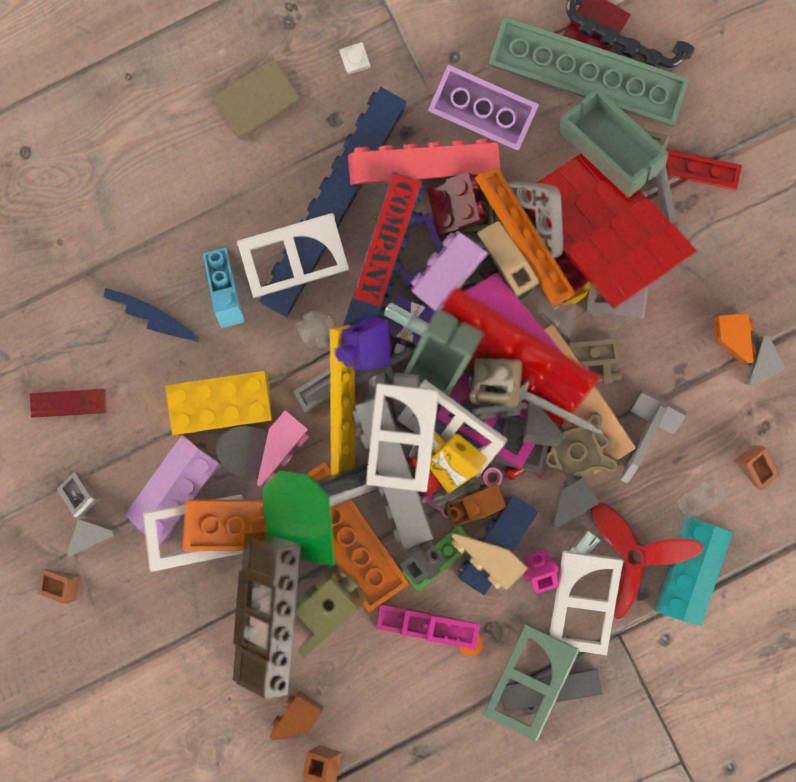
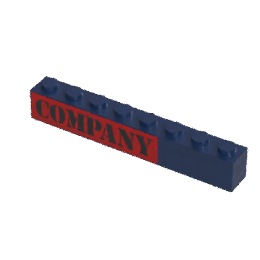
M392 171L343 326H352L368 316L383 318L386 307H383L382 303L384 297L389 298L393 284L389 283L391 275L398 272L401 260L397 259L400 249L405 250L409 236L405 235L408 225L413 226L417 212L413 211L416 201L421 202L425 190L424 187H421L422 181Z

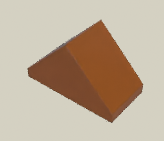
M762 445L751 446L735 460V463L759 490L779 475L766 448Z
M42 569L38 594L63 604H69L77 600L81 575Z

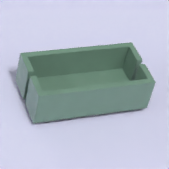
M596 88L581 101L580 106L577 104L561 117L560 134L628 198L645 184L646 179L648 181L652 179L666 165L668 152L599 88Z
M437 309L404 374L419 375L421 385L431 372L435 375L430 384L449 396L483 333L464 322L462 325L457 323L458 319L454 318L451 314Z

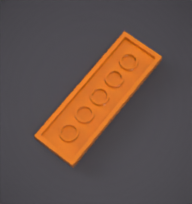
M325 461L307 474L314 480H318L331 475V469ZM353 500L331 507L335 564L338 568L342 567L348 574H352L358 580L359 586L368 595L363 605L370 612L410 583Z

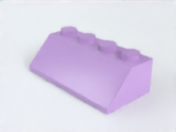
M447 65L428 112L519 151L539 104L451 65Z
M182 434L125 513V516L145 534L143 512L186 504V499H197L221 464L217 458ZM185 514L155 520L159 545L166 543Z

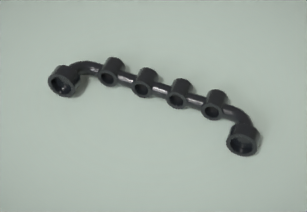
M566 0V13L571 21L579 25L578 32L580 34L591 37L592 33L601 36L599 42L602 45L613 48L614 44L623 47L621 53L628 58L634 59L636 54L645 58L643 62L654 67L660 65L665 68H675L684 59H690L695 48L691 44L677 41L672 51L675 57L667 58L658 50L648 49L642 46L639 41L633 38H626L620 35L617 30L598 24L595 19L577 13L575 7L576 5H581L583 0Z

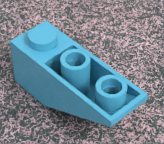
M227 247L203 253L213 309L220 327L225 328L244 323L245 319Z

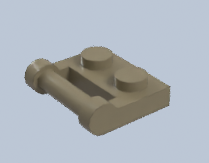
M475 359L474 387L470 393V401L473 404L486 402L516 407L520 396L522 361ZM486 385L508 386L507 392L505 394L486 392Z

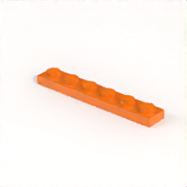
M498 167L479 173L475 178L513 242L528 262L552 306L571 298L575 292L551 256L548 248Z

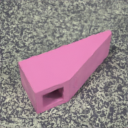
M286 410L268 431L257 481L259 487L264 483L266 484L276 475L274 471L280 464L284 467L293 457L290 452L296 445L300 448L309 438L306 434L309 429Z

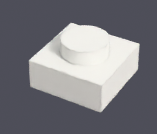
M363 42L339 50L347 75L370 68Z

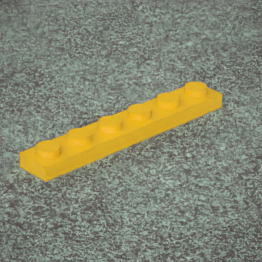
M350 325L330 329L331 475L355 467V418L353 415V411H355V368L345 366L344 362H339L335 357V349L342 346L341 334Z

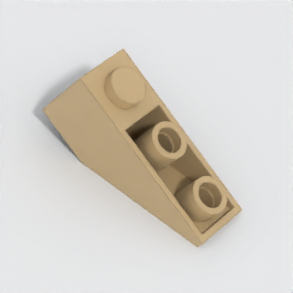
M499 221L477 233L506 285L516 297L537 286L539 281L531 267Z
M455 532L451 534L455 539L452 544L461 553L466 550L472 556L469 561L479 571L484 568L490 574L487 579L497 589L502 586L507 590L528 569L507 548Z

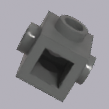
M429 541L423 546L416 544L408 551L410 556L400 566L415 585L425 578L430 580L440 573L438 567L446 560L434 544Z

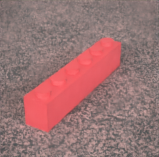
M490 139L475 140L476 144L466 145V141L462 140L451 142L452 146H442V142L428 143L426 148H418V144L403 145V149L394 150L393 145L380 146L379 151H369V147L355 148L354 153L348 155L350 185L389 183L392 171L417 180L452 178L467 172L478 176L481 172L497 167L500 170L498 143H490Z

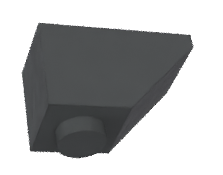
M572 476L563 482L564 487L559 489L551 521L553 527L558 528L599 504L584 477L577 478Z

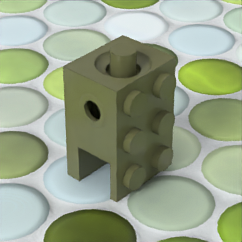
M342 567L336 571L330 569L316 585L309 588L296 601L294 618L299 616L312 631L297 650L303 658L353 615L368 596L359 586L358 580L352 574H348Z

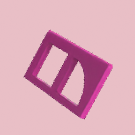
M465 370L461 373L448 396L459 405L470 400L468 372ZM442 406L435 416V420L448 426L453 419L448 416L451 411ZM525 409L520 410V415L517 416L524 419ZM496 414L495 418L485 420L484 423L493 428L499 418V414ZM463 424L456 431L482 447L492 442L480 432L477 433ZM524 443L518 455L502 447L496 455L521 469L535 444Z

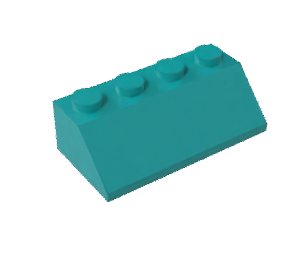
M685 516L678 538L697 540L704 545V549L698 556L692 559L668 565L654 610L669 617L702 626L733 532Z

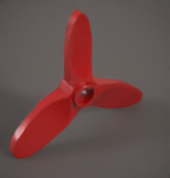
M599 503L591 508L592 518L600 533L616 551L623 555L624 564L621 569L614 617L616 619L627 615L632 608L641 586L645 566L680 563L698 556L704 549V545L701 542L688 538L665 539L644 545L639 542L631 526L613 508L604 503ZM634 550L641 554V562L634 559Z

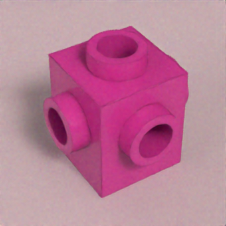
M547 549L523 556L524 564L528 568L523 573L525 582H531L535 594L559 587L556 576L559 568L555 557H549Z

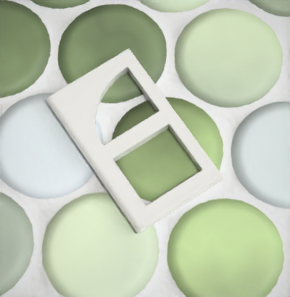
M333 213L237 241L253 298L349 271ZM309 237L321 242L333 254L337 265L304 275L294 238ZM284 241L294 278L261 287L251 250Z
M424 380L419 388L438 390L437 402L455 414V417L441 434L444 441L453 436L463 422H466L492 441L487 446L478 448L488 458L480 472L475 475L476 478L480 477L483 470L506 443L507 439L428 381ZM407 405L397 417V420L414 433L420 434L419 421L412 416L414 412Z
M377 384L366 485L427 491L438 390ZM384 395L394 397L412 409L420 424V434L380 429ZM379 441L419 445L415 479L376 474Z
M235 495L219 499L243 500V496ZM185 505L143 512L149 569L151 572L243 553V551H185L160 556L155 520L185 514Z
M563 551L550 636L568 645L577 647L580 650L579 652L607 655L623 563L621 558ZM600 569H612L607 600L569 595L576 581L585 574ZM567 607L605 612L600 642L562 637Z

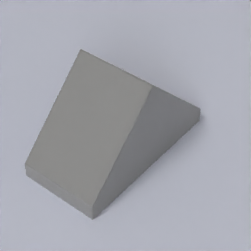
M768 336L758 337L755 346L756 357L753 358L754 363H750L744 382L745 385H755L786 369Z
M73 472L57 488L72 515L76 518L85 516L102 499L76 472Z
M86 518L78 519L67 555L68 557L74 556L119 534V532L113 527Z

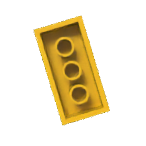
M265 371L165 386L172 435L274 421L268 375Z

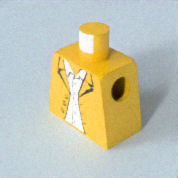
M436 431L433 433V452L431 453L430 470L444 489L450 493L478 474L488 458L459 434H454L444 441Z

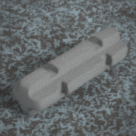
M477 479L467 480V483L460 485L450 493L445 490V492L441 493L440 491L433 494L432 499L435 506L440 507L445 505L447 501L450 503L467 496V493L471 492L472 494L479 491L480 486Z

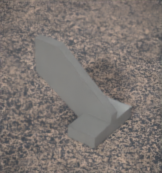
M642 389L630 412L647 420V423L635 444L637 448L631 452L624 465L621 480L627 484L640 466L658 427L675 434L687 414V411L645 389Z

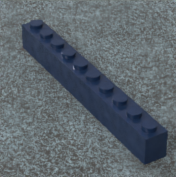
M382 87L379 88L377 93L373 92L367 102V105H369L368 110L365 114L361 113L355 123V126H357L353 135L349 134L343 144V147L346 149L342 156L337 155L331 166L334 169L329 178L325 177L319 187V190H321L320 195L317 199L313 198L307 208L309 214L305 220L301 219L300 222L333 213L338 229L362 186L350 185L348 155L354 153L355 148L369 147V151H379L380 146H385L406 109V100ZM295 237L294 242L304 275L312 273L327 247L313 238ZM286 247L283 250L285 256L282 262H277L271 271L273 278L269 285L294 278ZM307 283L260 296L259 302L288 318Z

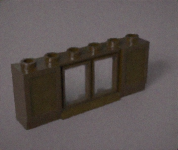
M267 532L245 533L242 570L239 571L233 639V644L236 645L233 681L254 694L267 699L288 695L301 545Z

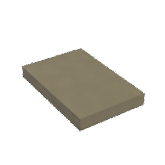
M274 58L212 96L239 139L301 101Z

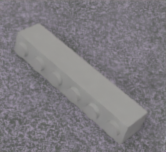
M384 395L380 429L397 431L390 407ZM375 398L357 403L355 405L356 410L353 411L356 424H361L365 433L361 435L365 449L370 448ZM379 441L376 472L378 471L379 475L414 479L406 460L407 457L402 443ZM378 486L381 496L386 495L389 504L385 505L389 519L394 518L397 528H394L393 531L398 543L402 542L403 547L407 548L433 539V533L418 491Z

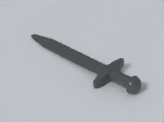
M405 347L404 351L391 356V366L355 371V385L385 371L393 382L394 374L391 367L408 359L411 360L414 354L413 349ZM331 383L322 386L307 397L306 402L331 397Z

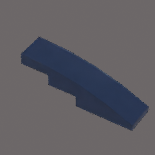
M105 288L103 298L127 304L125 313L130 316L147 319L146 329L195 342L199 341V337L160 309L130 295Z

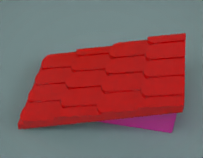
M581 153L536 182L537 184L552 185L558 189L561 196L563 253L613 309L698 252L673 223H670L655 204L647 199L640 190H637L628 198ZM527 189L526 196L528 200L531 201L532 194ZM542 195V197H541V199H543V198H548V199H549V197H546L545 195ZM524 208L536 221V209ZM547 217L546 224L551 229L552 221Z
M497 273L465 292L459 288L454 289L450 292L441 309L443 312L449 313L458 319L457 323L462 325L464 322L483 333L466 365L468 368L475 369V359L522 361L520 387L525 381H528V392L572 414L602 379V377L566 356ZM523 399V400L521 401V403H527V404H528V402H529V401H527V400H525V399ZM543 409L555 424L562 425L568 421Z

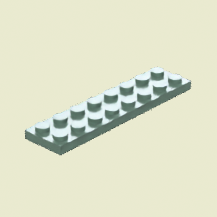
M505 16L502 19L488 62V66L583 98L596 88H599L623 111L670 127L675 126L690 78Z

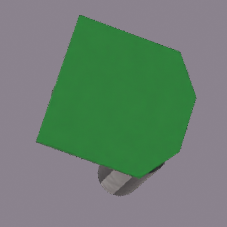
M362 464L318 480H314L309 474L279 471L262 487L266 532L301 545L299 560L334 566L331 507L367 495L378 489V486L366 485L368 464Z

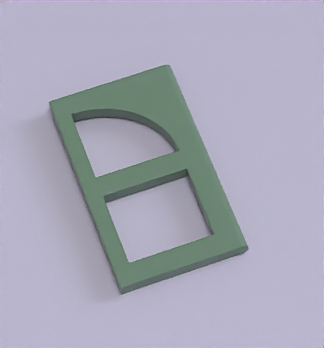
M525 624L483 716L525 735L533 741H538L580 650ZM528 637L536 641L546 651L550 659L552 676L549 685L514 668ZM509 678L544 694L530 726L495 709Z

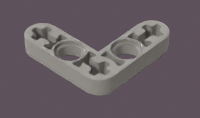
M521 181L507 182L513 193L517 192L516 198L523 208L536 209L537 232L553 258L559 257L563 252L561 196L555 186ZM527 189L532 194L531 201H529L526 196ZM542 195H545L546 197H549V199H548V198H543V199H541V197H542ZM547 217L552 221L551 229L546 224Z

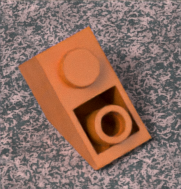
M749 313L714 317L715 342L741 364L754 363L753 358L756 357V347L751 342L754 325L752 319H749Z

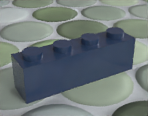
M511 494L510 498L504 497L506 507L501 509L497 518L492 517L484 529L487 533L481 541L507 548L513 553L539 511ZM464 559L457 570L460 573L458 576L459 580L485 596L492 585L487 579L490 574L484 568L479 571L470 561Z

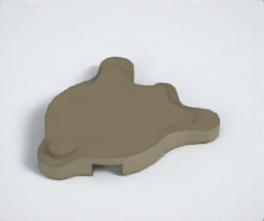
M592 413L586 421L600 429L602 417L598 413ZM572 426L563 430L564 440L559 446H553L545 457V463L548 467L558 468L572 474V476L586 475L594 470L614 473L619 467V463L615 458L603 452V449L610 445V438L604 433L599 434L580 426Z

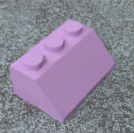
M458 231L455 234L451 232L442 242V245H444L443 249L439 254L433 253L426 262L428 265L423 273L418 272L410 282L413 285L410 290L435 311L443 308L450 292L460 288L487 255V252Z

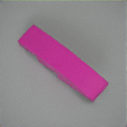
M380 604L375 628L400 633L405 636L422 638L431 642L476 649L480 624L429 612Z

